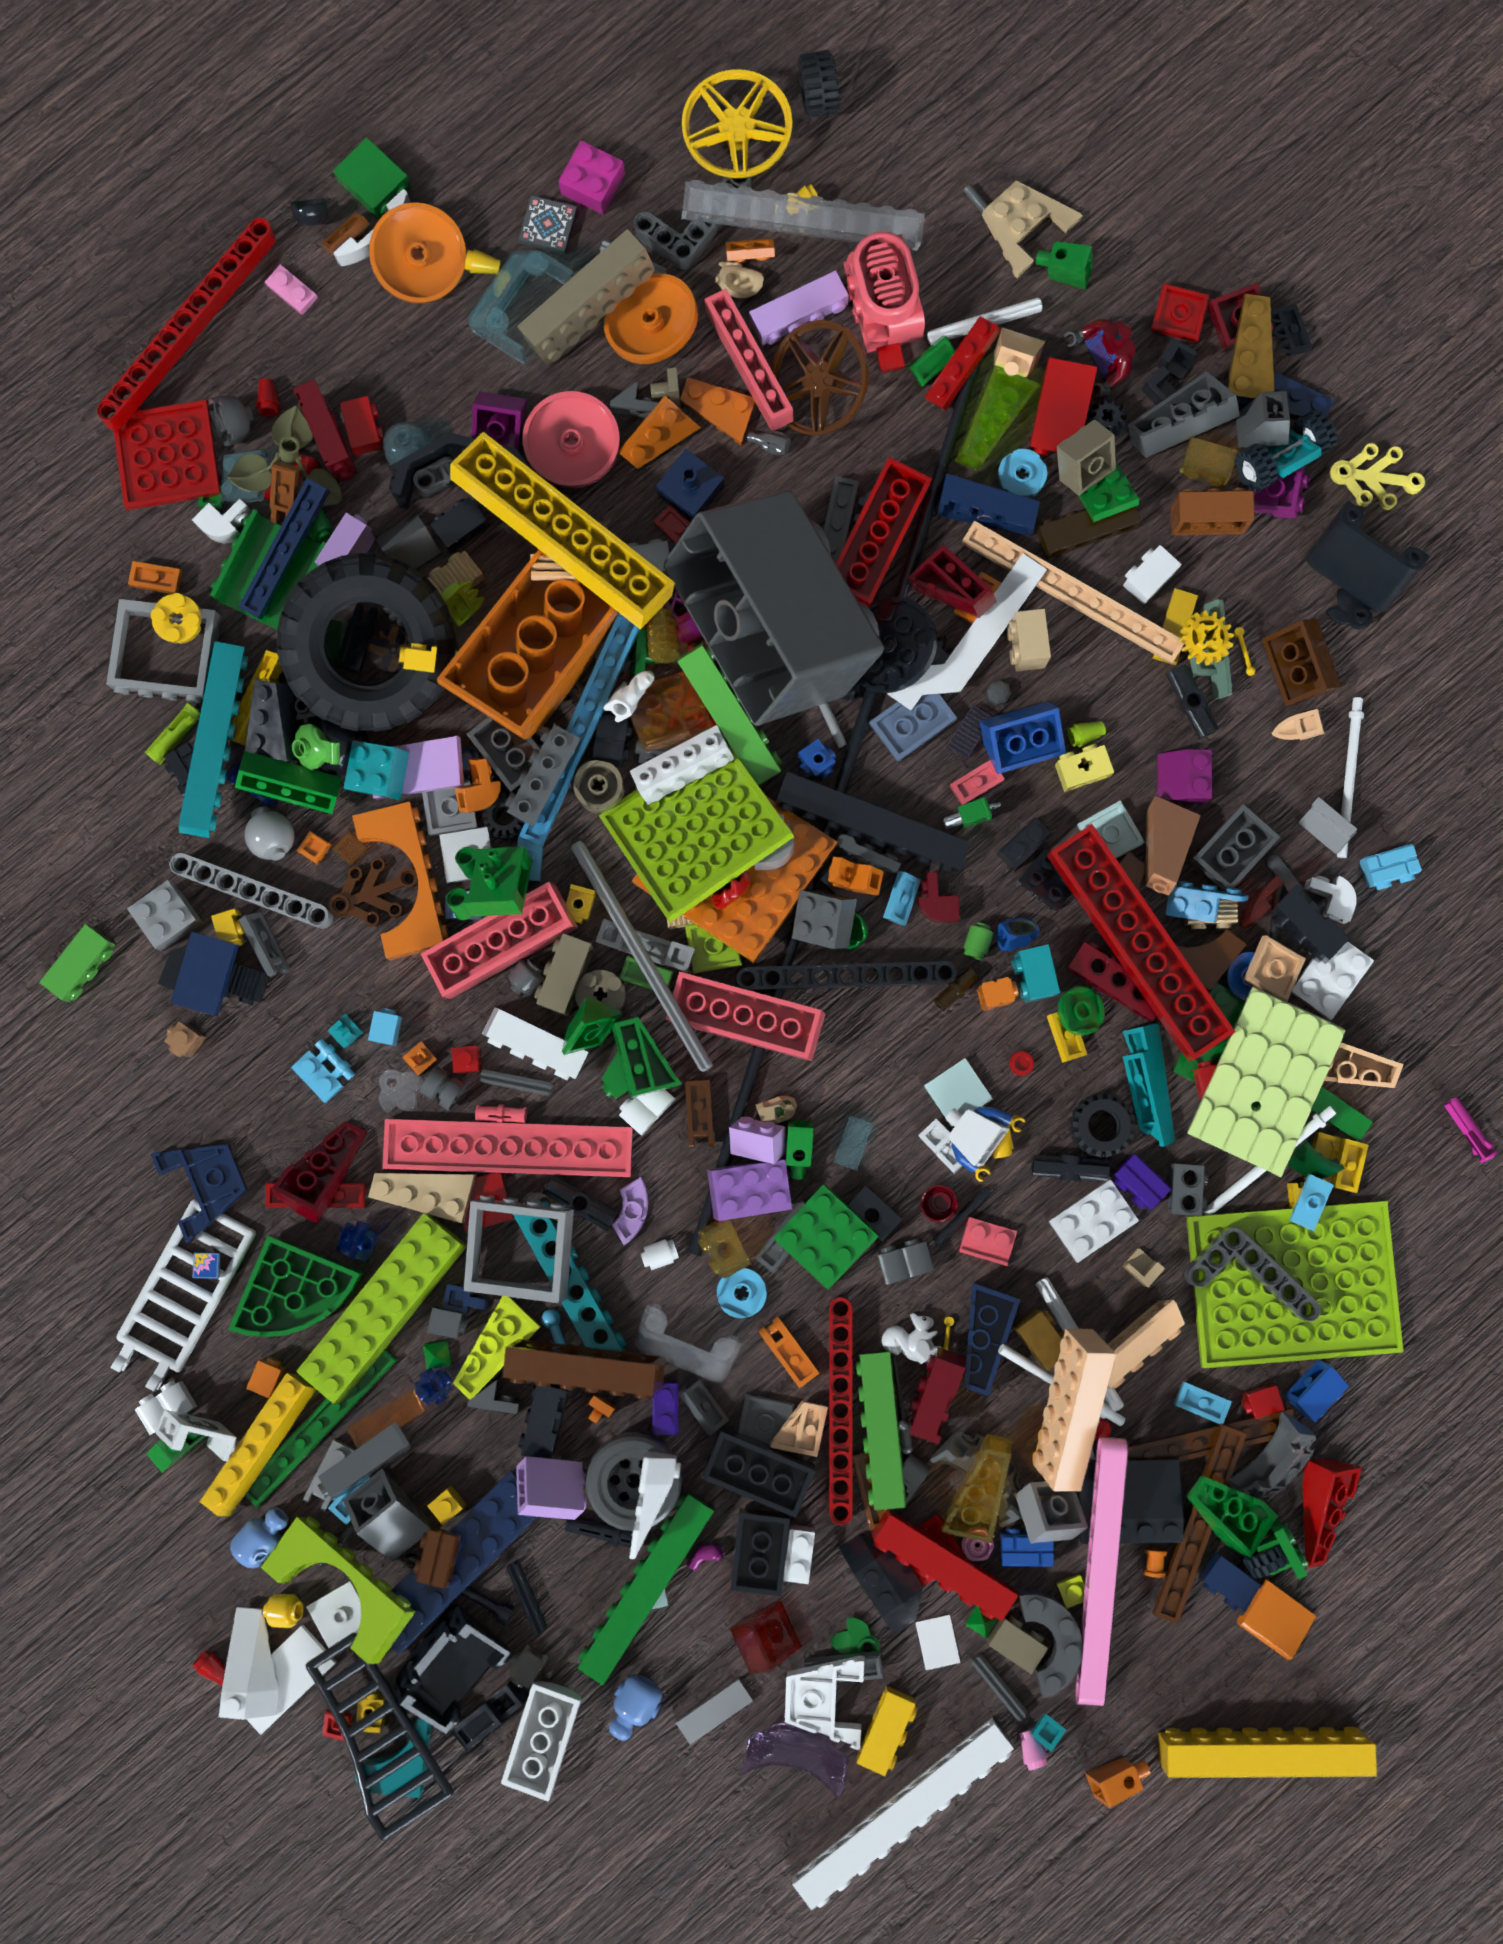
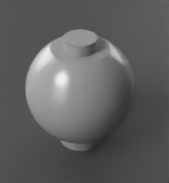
M259 807L252 811V818L246 825L244 833L246 845L259 858L274 861L280 860L293 845L295 837L293 826L283 814L270 811L268 807Z

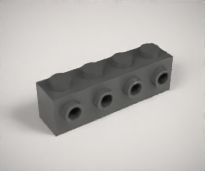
M555 724L552 728L546 727L540 738L544 742L541 749L533 751L528 761L532 763L528 773L523 770L516 783L520 785V788L516 794L511 792L505 803V806L509 807L507 813L531 826L535 825L580 741V738Z

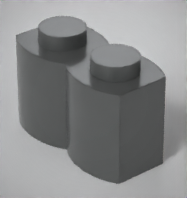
M919 1238L906 1241V1247L896 1249L895 1245L881 1249L882 1254L877 1255L886 1285L934 1271L926 1241L920 1242Z

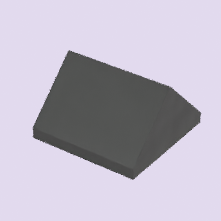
M417 514L375 538L386 556L405 562L416 570L442 555Z

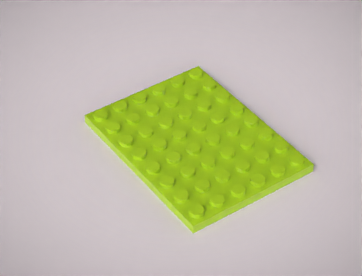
M1388 1201L1324 1206L1314 1231L1289 1221L1294 1208L1186 1217L1191 1262L1222 1229L1226 1227L1239 1228L1310 1294L1321 1308L1319 1317L1314 1321H1304L1295 1317L1233 1257L1209 1284L1204 1287L1193 1286L1201 1368L1404 1352ZM1230 1232L1227 1235V1242L1231 1246L1237 1242L1235 1232ZM1252 1249L1248 1250L1245 1255L1248 1263H1252L1256 1258V1254ZM1213 1250L1209 1256L1213 1264L1220 1260V1253L1217 1250ZM1271 1267L1264 1271V1277L1267 1281L1274 1277V1270ZM1200 1268L1195 1269L1192 1273L1195 1282H1199L1203 1278V1271ZM1286 1285L1283 1288V1296L1289 1298L1293 1293V1289L1290 1285ZM1308 1302L1303 1304L1301 1308L1304 1316L1311 1312V1305Z

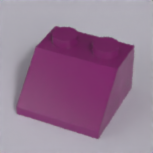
M479 391L473 402L472 438L476 439L484 432L498 444L515 448L520 453L523 429L526 422L527 399Z
M1187 749L1157 754V797L1171 803H1207L1212 799V750Z

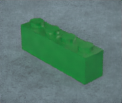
M244 751L235 788L332 814L342 777Z

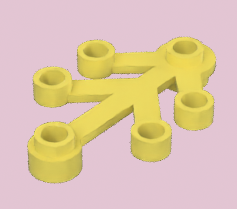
M1373 443L1367 444L1362 452L1349 462L1340 460L1334 463L1330 469L1331 479L1336 484L1346 485L1355 496L1357 504L1361 507L1368 506L1373 500V495L1368 490H1362L1356 480L1364 481L1379 499L1381 507L1385 510H1391L1396 505L1397 498L1394 494L1387 493L1380 483L1403 486L1404 490L1409 494H1417L1425 485L1424 477L1417 472L1411 473L1408 476L1381 472L1391 463H1397L1402 458L1403 452L1399 447L1390 448L1386 456L1367 470L1356 468L1366 460H1372L1376 457L1379 450ZM1366 449H1372L1374 455H1369ZM1391 452H1396L1398 458H1393ZM1339 469H1345L1347 475H1342ZM1412 479H1417L1419 485L1413 484ZM1361 495L1367 496L1368 502L1362 501ZM1385 499H1390L1392 501V505H1387L1385 503Z

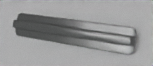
M483 1069L480 1074V1082L547 1096L551 1095L553 1084L550 1082Z
M982 1654L976 1655L971 1661L972 1665L1018 1721L1022 1720L1028 1714L1027 1709Z

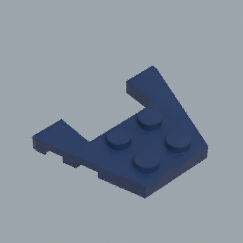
M228 1144L151 1154L159 1175H164L184 1166L201 1208L200 1212L178 1221L186 1243H190L248 1191L233 1151Z

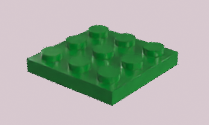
M824 1183L773 1239L828 1290L880 1234Z

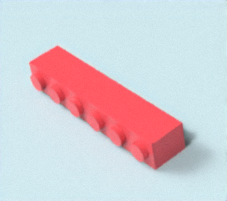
M727 289L705 298L706 314L770 430L773 432L793 422V408Z

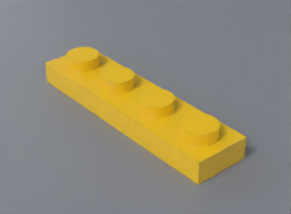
M265 651L240 702L238 716L234 715L232 719V724H236L234 738H229L230 741L245 746L254 680L259 678L278 679L283 669L280 666L277 653Z

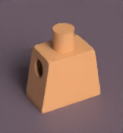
M1001 328L994 350V367L1005 371L1008 375L1028 377L1038 365L1045 341Z

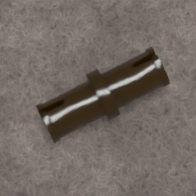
M967 967L954 982L952 981L947 984L948 987L933 1000L934 1004L944 1012L958 997L962 998L965 995L964 991L978 980L979 976L973 969Z

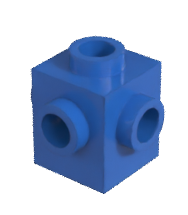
M819 739L798 753V758L803 763L800 767L808 778L812 776L816 781L821 777L823 780L834 772L832 768L835 767L836 762L834 759L836 755L829 746L824 747Z

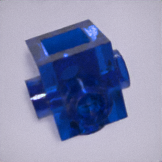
M358 1220L356 1224L346 1221L345 1227L340 1233L336 1250L348 1257L369 1262L379 1234L371 1230L372 1225Z
M429 1368L418 1375L421 1380L415 1383L414 1386L416 1387V1395L421 1402H425L427 1406L432 1402L439 1405L449 1398L447 1393L453 1389L451 1386L453 1381L447 1371L442 1372L440 1368L433 1371L432 1368ZM433 1381H436L440 1387L438 1390L433 1389Z

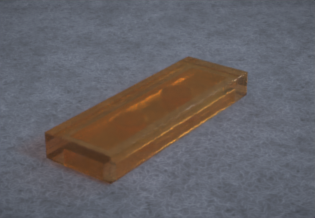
M412 1390L346 1428L358 1449L396 1422L400 1427L423 1414L425 1410L415 1391Z

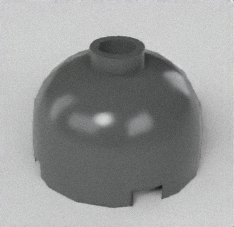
M224 395L211 398L209 405L213 404L214 410L210 411V416L218 437L224 436L226 440L223 444L230 446L243 441L249 434L251 429L250 421L253 420L250 407H245L241 400L233 396Z

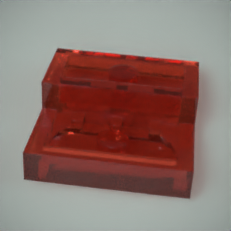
M1278 876L1266 881L1249 900L1240 919L1239 925L1241 928L1255 922L1272 907L1265 899L1283 884V881Z

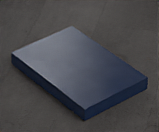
M191 932L170 1003L213 1016H219L239 945Z

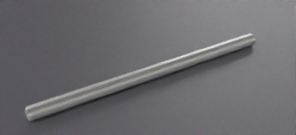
M582 841L576 842L571 846L574 855L699 1070L702 1072L707 1071L713 1066V1063L587 847Z

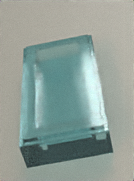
M849 1116L833 1162L857 1171L873 1123Z

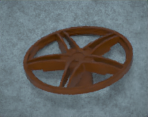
M828 320L810 321L795 328L782 341L774 355L771 370L779 383L781 363L787 350L791 347L806 375L782 388L785 393L801 384L803 385V389L786 395L788 401H795L811 394L812 428L806 427L794 419L793 422L787 425L799 433L821 436L839 430L858 412L867 391L869 369L863 346L853 332L836 322ZM820 328L837 331V334L820 360L810 346L806 345L800 337L809 331ZM795 341L800 347V349L803 351V353L806 355V357L810 360L808 364L804 360L802 354L796 348L794 344ZM848 341L852 343L859 357L861 382L846 377L841 371L836 370L845 353L844 349ZM848 383L857 386L859 391L843 389L844 384ZM838 393L855 396L856 399L849 411L834 424L826 426V416L829 413V394ZM818 398H819V428H818V422H817V416H818Z

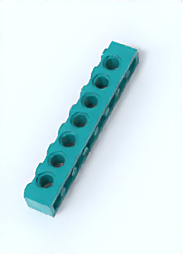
M538 1198L537 1200H535L541 1201L542 1206H550L547 1200L544 1202L542 1198ZM513 1214L553 1286L555 1255L548 1253L547 1244L550 1241L556 1242L558 1223L555 1224L553 1218ZM538 1219H543L547 1223V1230L544 1233H539L535 1229V1223ZM571 1244L570 1266L572 1272L568 1279L567 1299L561 1302L585 1347L625 1351L623 1346L626 1345L623 1336L620 1332L615 1333L611 1326L614 1320L609 1311H603L600 1306L601 1296L596 1288L591 1289L587 1280L590 1277L584 1266H578L575 1260L578 1255ZM573 1285H579L583 1288L584 1294L582 1298L576 1299L571 1295ZM585 1307H591L595 1310L596 1317L594 1320L589 1321L583 1317ZM603 1329L607 1332L608 1339L606 1342L601 1343L596 1340V1330Z

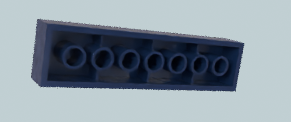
M516 1469L511 1470L451 1530V1532L460 1533L462 1536L449 1587L440 1588L417 1582L418 1574H414L413 1568L391 1590L397 1596L401 1595L410 1602L409 1607L415 1611L410 1621L391 1646L398 1655L404 1652L538 1518V1516L518 1515Z

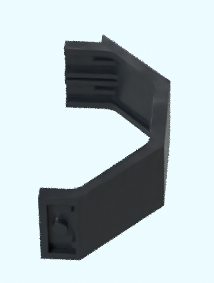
M448 433L388 466L393 475L390 480L389 489L399 507L409 509L415 488L413 477L418 470L435 463L443 457L450 456L455 460L475 438ZM501 445L528 466L517 449Z

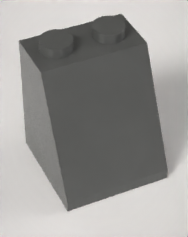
M383 1468L343 1500L357 1535L392 1562L422 1538L423 1533H427L428 1529L431 1528L424 1512Z

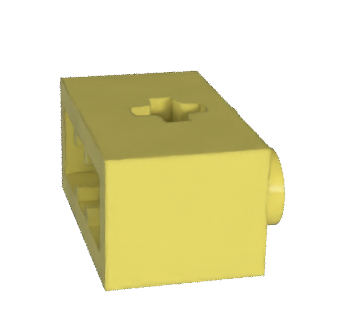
M1097 744L1083 748L1082 753L1074 755V752L1063 754L1055 764L1064 792L1109 778L1114 774L1105 745L1097 747ZM1081 762L1083 763V765L1088 764L1089 767L1086 771L1084 768L1079 769L1078 766L1081 764Z

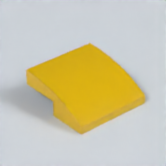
M1315 1132L1312 1147L1325 1158H1337L1345 1168L1323 1180L1333 1184V1188L1358 1193L1369 1145Z

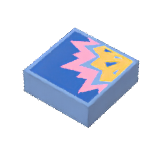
M194 1253L192 1278H220L221 1253Z

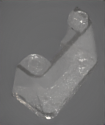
M653 1301L647 1304L635 1339V1344L639 1351L644 1354L666 1356V1363L713 1382H721L727 1378L743 1338L733 1334L729 1338H720L714 1342L711 1352H708L665 1334L669 1322L664 1312L661 1311L662 1305Z

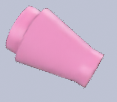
M1032 1729L1019 1733L1024 1765H1027L1028 1770L1048 1765L1046 1759L1048 1755L1043 1746L1029 1735Z

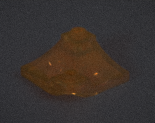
M684 671L653 681L639 699L637 708L630 716L644 753L678 746L713 727L706 706Z

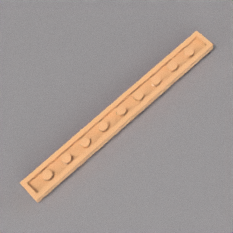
M976 521L973 522L962 540L963 545L1008 571H1011L1024 553L1047 569L1036 587L1173 664L1185 644L1179 642L1180 638Z

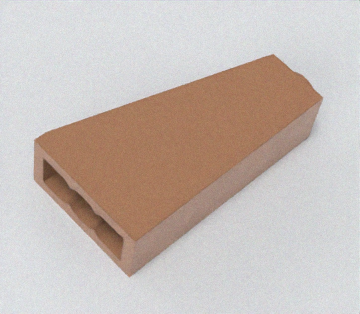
M1157 796L1153 798L1146 811V886L1154 889L1156 892L1169 896L1177 884L1201 815Z

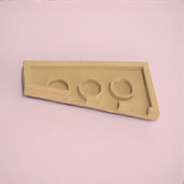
M374 1173L368 1197L464 1223L477 1175Z

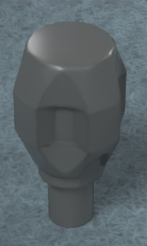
M770 431L760 434L749 432L747 437L749 442L757 443L758 446L762 447L769 454L776 456L786 455L790 450L791 439L781 432Z

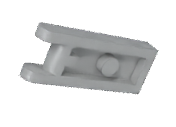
M334 1439L303 1501L308 1503L313 1494L325 1500L320 1510L326 1512L332 1499L330 1496L325 1498L317 1486L321 1483L318 1476L356 1449Z

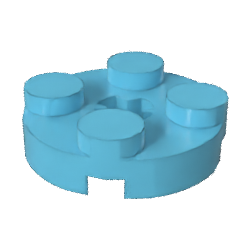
M1029 449L1013 451V453L1003 458L998 470L1001 490L1020 496L1035 497L1043 488L1047 478L1045 463H1043L1037 453ZM1021 468L1026 469L1025 473H1029V477L1020 479L1016 472H1020Z
M749 1268L732 1269L721 1278L717 1287V1298L723 1311L735 1318H746L756 1314L761 1310L766 1301L767 1292L764 1281L757 1272ZM742 1286L747 1287L746 1292L749 1291V1296L743 1297L741 1300L737 1299L736 1296L738 1294H734L735 1289H740Z

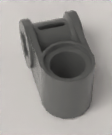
M450 456L443 457L414 474L413 481L420 496L432 497L445 489L457 485L450 479V464L453 462ZM423 480L431 481L430 485L426 487L420 486V483Z
M909 1453L903 1461L904 1483L906 1485L905 1490L907 1491L906 1502L912 1498L931 1470L930 1465L912 1453Z

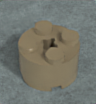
M592 760L583 764L578 769L574 779V792L585 809L595 814H600L614 808L624 797L625 787L618 769L611 763ZM598 782L600 785H603V790L601 791L595 787V784Z
M595 970L581 978L575 992L579 1008L587 996L599 1001L595 995L600 993V990H603L607 994V998H603L602 1003L622 1012L626 1005L627 992L624 984L615 974L606 970Z

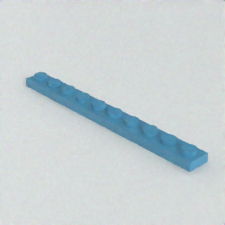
M618 613L566 729L567 732L580 738V741L535 825L531 826L525 822L519 835L542 847L603 713V707L611 695L640 630L620 613Z

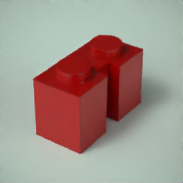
M368 396L341 402L340 406L350 447L355 456L383 450L382 441L385 440L382 426H377L376 418L380 417L376 403L372 404Z

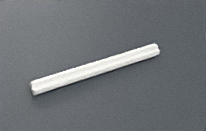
M1046 1277L1039 1280L1036 1286L1063 1332L1065 1333L1066 1329H1079L1049 1278ZM1112 1387L1107 1388L1104 1400L1111 1406L1112 1411L1116 1412L1124 1404L1115 1389Z

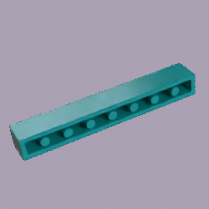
M216 641L214 643L178 825L179 833L210 838L211 831H216L218 817L214 816L215 807L220 808L222 793L218 792L220 784L224 785L227 770H223L224 761L229 762L231 747L227 745L229 738H234L236 724H232L233 715L238 716L240 701H236L237 693H242L244 679L241 678L242 670H247L249 656H245V649L242 646Z

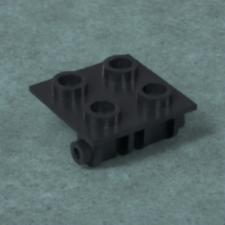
M1044 848L1018 881L1021 883V887L1034 892L1032 896L1035 894L1039 896L1037 900L1040 901L1042 899V902L1049 907V910L1058 911L1072 892L1047 857L1049 851Z

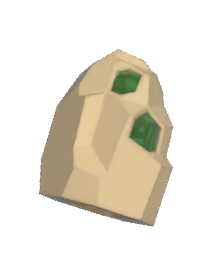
M787 1095L756 1105L761 1121L778 1124L794 1116L797 1104L795 1098Z

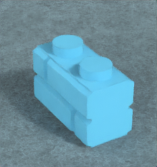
M1413 844L1368 856L1360 860L1367 887L1376 886L1377 891L1391 887V882L1400 879L1401 883L1412 881L1415 879L1414 875L1422 870Z

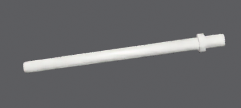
M1359 697L1353 698L1352 711L1349 712L1351 723L1341 816L1350 823L1361 719L1364 718V713L1362 712L1363 698ZM1348 842L1337 853L1338 858H1347Z
M1329 1106L1319 1115L1316 1113L1312 1116L1313 1120L1303 1127L1296 1146L1319 1127L1324 1128L1327 1125L1326 1122L1337 1114L1336 1111ZM1255 1166L1206 1207V1210L1202 1211L1204 1215H1213L1267 1170Z

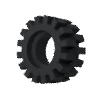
M502 793L501 797L498 795L496 801L490 807L484 809L486 813H482V817L485 820L483 821L485 826L495 837H500L502 840H507V837H509L510 840L515 839L514 835L519 837L525 822L517 817L508 825H502L498 822L499 812L509 808L505 806L510 796L507 793Z

